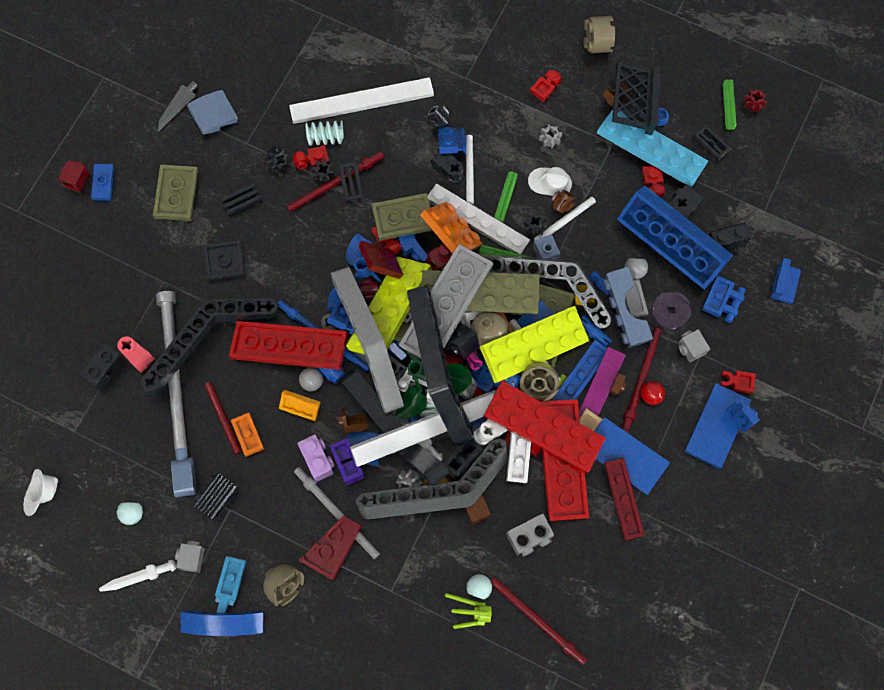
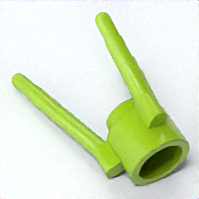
M448 593L445 594V597L477 606L474 607V610L452 609V613L473 615L474 619L477 620L453 625L454 629L476 625L484 626L485 622H491V606H486V603L476 602Z

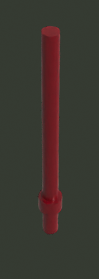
M380 151L369 158L362 159L361 163L357 164L358 172L371 168L372 164L384 158L383 153ZM350 168L351 175H355L354 168ZM347 171L344 172L345 180L348 179ZM340 175L287 205L289 212L341 183Z
M654 328L653 339L649 343L629 407L625 410L623 416L625 420L622 430L629 433L632 421H635L637 415L635 411L641 396V388L645 384L662 331L660 328Z
M495 576L490 580L491 584L558 643L563 648V652L568 656L571 655L582 666L588 659L576 649V646L571 641L565 640Z

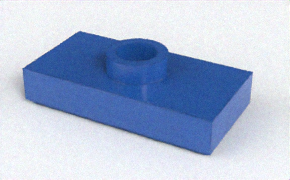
M94 164L92 200L112 199L113 164Z

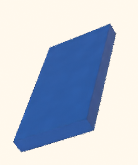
M716 383L684 452L721 469L739 429L731 418L733 416L731 412L727 413L726 410L741 397L744 398L742 402L745 405H749L751 400Z
M604 417L594 431L606 438L596 459L604 464V462L624 458L631 484L648 495L670 462Z

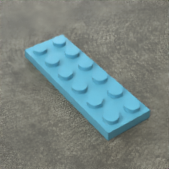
M613 110L599 127L597 134L692 188L708 160L655 130L652 135H647L644 129L612 122ZM622 111L617 114L618 117H627Z

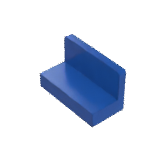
M783 258L778 264L770 298L792 304L801 270L791 267V260Z

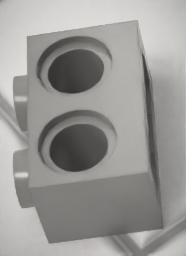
M541 514L511 529L506 535L516 555L522 554L524 557L534 551L533 547L539 544L543 547L551 543L554 533L544 514ZM535 528H543L545 536L538 537L535 534ZM524 536L527 539V545L520 546L517 543V537Z

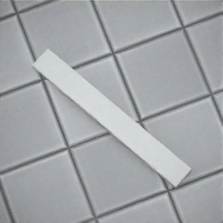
M429 77L289 106L293 124L432 97L434 92Z
M496 390L461 403L470 422L483 417ZM437 412L353 445L350 449L355 464L358 467L444 433L447 429Z

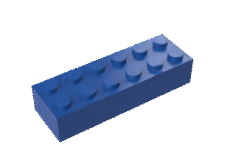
M646 186L636 191L617 218L624 226L704 290L733 257L730 252Z

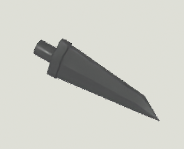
M192 81L188 87L184 85L179 87L178 92L159 119L158 132L196 98L193 91L198 85Z

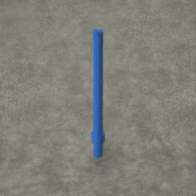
M282 300L277 303V307L286 312L287 316L293 321H298L304 327L318 328L302 316L295 307H290ZM345 348L344 357L367 373L370 370L369 365Z

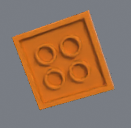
M448 202L428 208L420 214L452 254L458 244L471 251L483 244L478 234L471 231L466 220L456 213L455 207Z

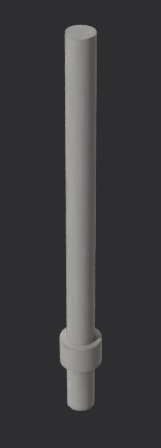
M300 467L294 471L304 483L303 486L308 491L311 490L338 521L345 516L316 485L317 482L312 477H309ZM359 532L356 540L373 559H376L380 553Z

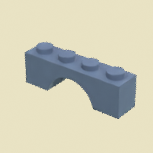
M629 267L607 273L603 284L605 290H609L611 296L609 298L612 309L615 308L616 310L615 320L617 325L622 328L621 338L623 343L627 344L628 348L650 342L653 337L648 322L633 317L625 305L626 294L635 285Z

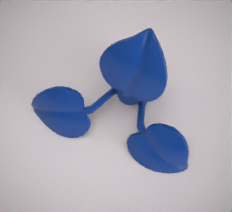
M357 233L351 240L346 252L347 262L355 267L356 270L355 281L358 285L359 278H367L372 275L382 284L383 281L375 272L369 270L358 246L361 240L368 243L372 242ZM335 287L330 292L327 309L331 312L339 300Z

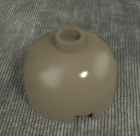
M494 312L479 314L470 325V329L477 334L480 346L509 334V328L505 319Z
M534 362L528 365L522 372L520 389L527 395L543 402L552 399L558 392V373L548 363Z
M287 564L271 568L266 573L263 584L266 597L275 606H278V604L281 606L288 604L299 593L296 589L299 584L303 585L304 575L297 568Z

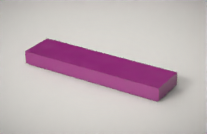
M610 347L607 348L579 410V418L586 408L599 416L626 356L625 354Z

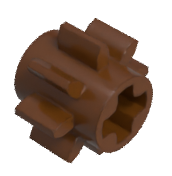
M566 190L555 192L551 198L554 201L552 206L561 213H564L565 210L568 212L575 205L572 201L574 196Z

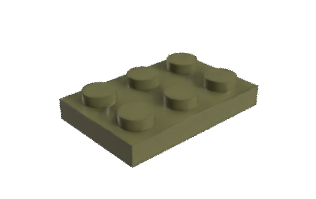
M160 165L153 211L154 218L192 220L198 176L197 167Z
M427 193L372 203L379 241L432 231L430 226L420 216L424 210L430 208Z

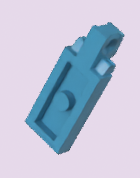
M226 556L215 593V602L219 603L216 613H227L229 605L234 606L246 567V560Z

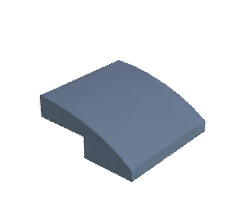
M223 90L202 96L187 105L203 135L217 132L221 126L237 123L238 120Z

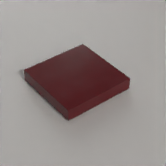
M361 240L358 246L370 271L401 279L404 274L391 249Z

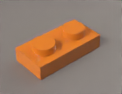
M250 413L231 420L246 457L264 450Z

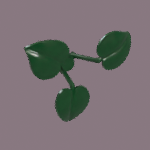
M410 352L409 356L412 362L408 365V372L413 376L412 380L415 381L417 388L409 386L406 392H400L404 407L396 409L395 416L401 419H411L419 416L427 405V398L421 394L422 388L418 379H425L422 360ZM450 363L447 365L451 383L456 394L459 395L472 384V375L465 366L459 363Z

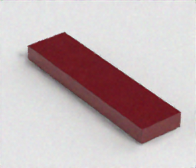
M624 458L604 462L624 540L644 536Z

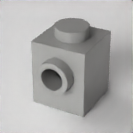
M699 329L694 332L691 330L687 331L681 336L682 339L678 343L681 354L685 355L689 362L706 355L710 350Z
M188 541L187 544L181 543L175 556L177 569L200 573L205 549L199 546V542Z

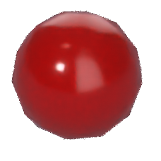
M649 381L641 388V397L645 403L656 405L665 398V389L661 383Z

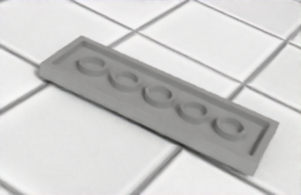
M458 244L431 290L443 348L493 266V262ZM412 322L399 346L421 359L414 323Z

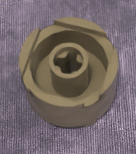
M594 16L584 20L586 37L583 40V44L589 53L613 51L611 47H614L615 27L611 26L610 21H613L612 16Z

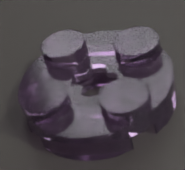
M664 292L656 298L653 304L652 316L664 328L675 330L682 327L691 315L689 300L679 292ZM672 306L675 307V310H674V311H675L676 313H675V314H673V313L670 314V313L668 312L667 307H669V308H671Z

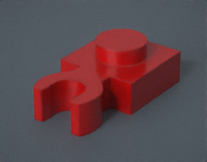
M728 371L721 373V376L728 378V382L722 381L720 383L721 386L728 387L733 385V391L754 393L756 374L736 371L734 375Z

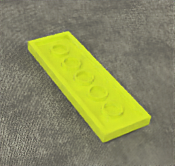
M397 257L396 259L404 275L401 279L386 275L368 307L387 350L410 310L407 291L422 286V270L431 271L432 269L429 264ZM354 331L346 346L350 351L365 355Z
M573 306L480 346V349L494 383H497L524 371L528 365L534 362H544L588 342L589 339L576 307Z

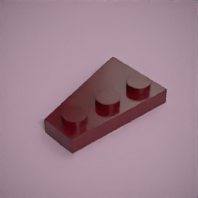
M343 516L298 561L334 580L363 525Z

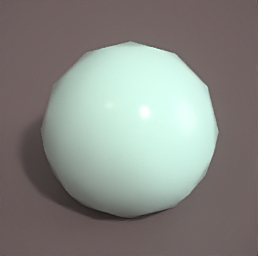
M123 502L118 506L117 517L121 523L133 525L142 518L143 510L139 503Z
M474 575L467 582V593L481 599H486L492 591L491 581L485 575Z

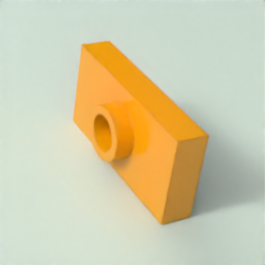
M284 390L281 395L279 409L316 421L321 402Z

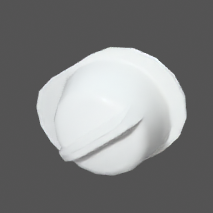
M559 167L537 168L530 173L528 178L530 188L539 194L553 196L555 192H561L562 190L570 192L572 187L569 175Z
M39 469L34 471L23 504L24 512L27 516L35 513L39 503L52 500L58 483L56 477L44 475Z

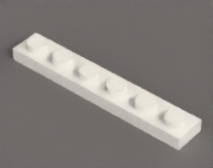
M438 184L434 186L428 195L429 203L434 206L444 202L452 204L456 209V213L466 220L469 227L513 253L522 254L530 242V239Z

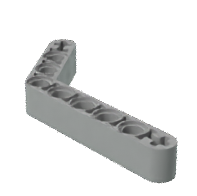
M346 267L331 272L330 275L334 287L365 353L384 413L404 407L384 340L350 268Z

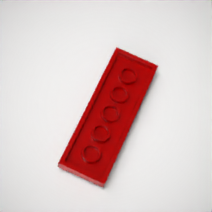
M237 321L229 357L235 360L341 370L348 332Z
M504 381L500 382L483 414V417L585 473H589L606 439Z
M578 400L542 402L580 423ZM542 449L548 521L589 518L585 472Z

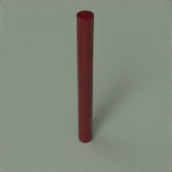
M211 382L204 385L231 448L234 454H238L242 450Z

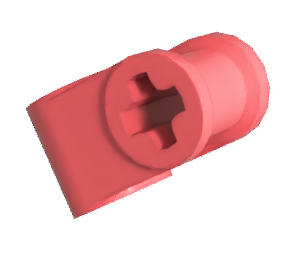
M123 337L118 341L119 351L141 373L155 360L146 349L141 347L132 338ZM128 345L131 346V349L128 350L125 347Z

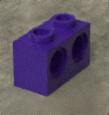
M348 438L330 445L331 452L346 486L364 479L361 467H357Z

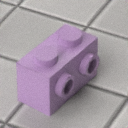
M313 435L297 443L316 482L333 475L331 468L334 467L331 457H326L323 452L326 447L322 438L317 439L316 435Z

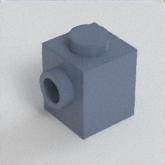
M552 234L534 240L533 249L537 258L559 259L560 252Z

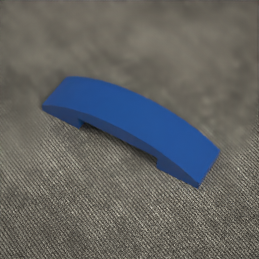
M181 611V632L206 636H238L263 633L264 611H243L242 613Z

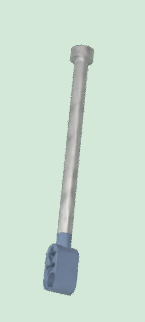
M162 291L156 294L157 305L161 306L165 349L176 337L173 305L176 304L175 292ZM175 352L170 357L177 358L178 354ZM178 369L168 382L176 460L171 461L173 491L176 498L196 495L197 492L192 457L188 458Z

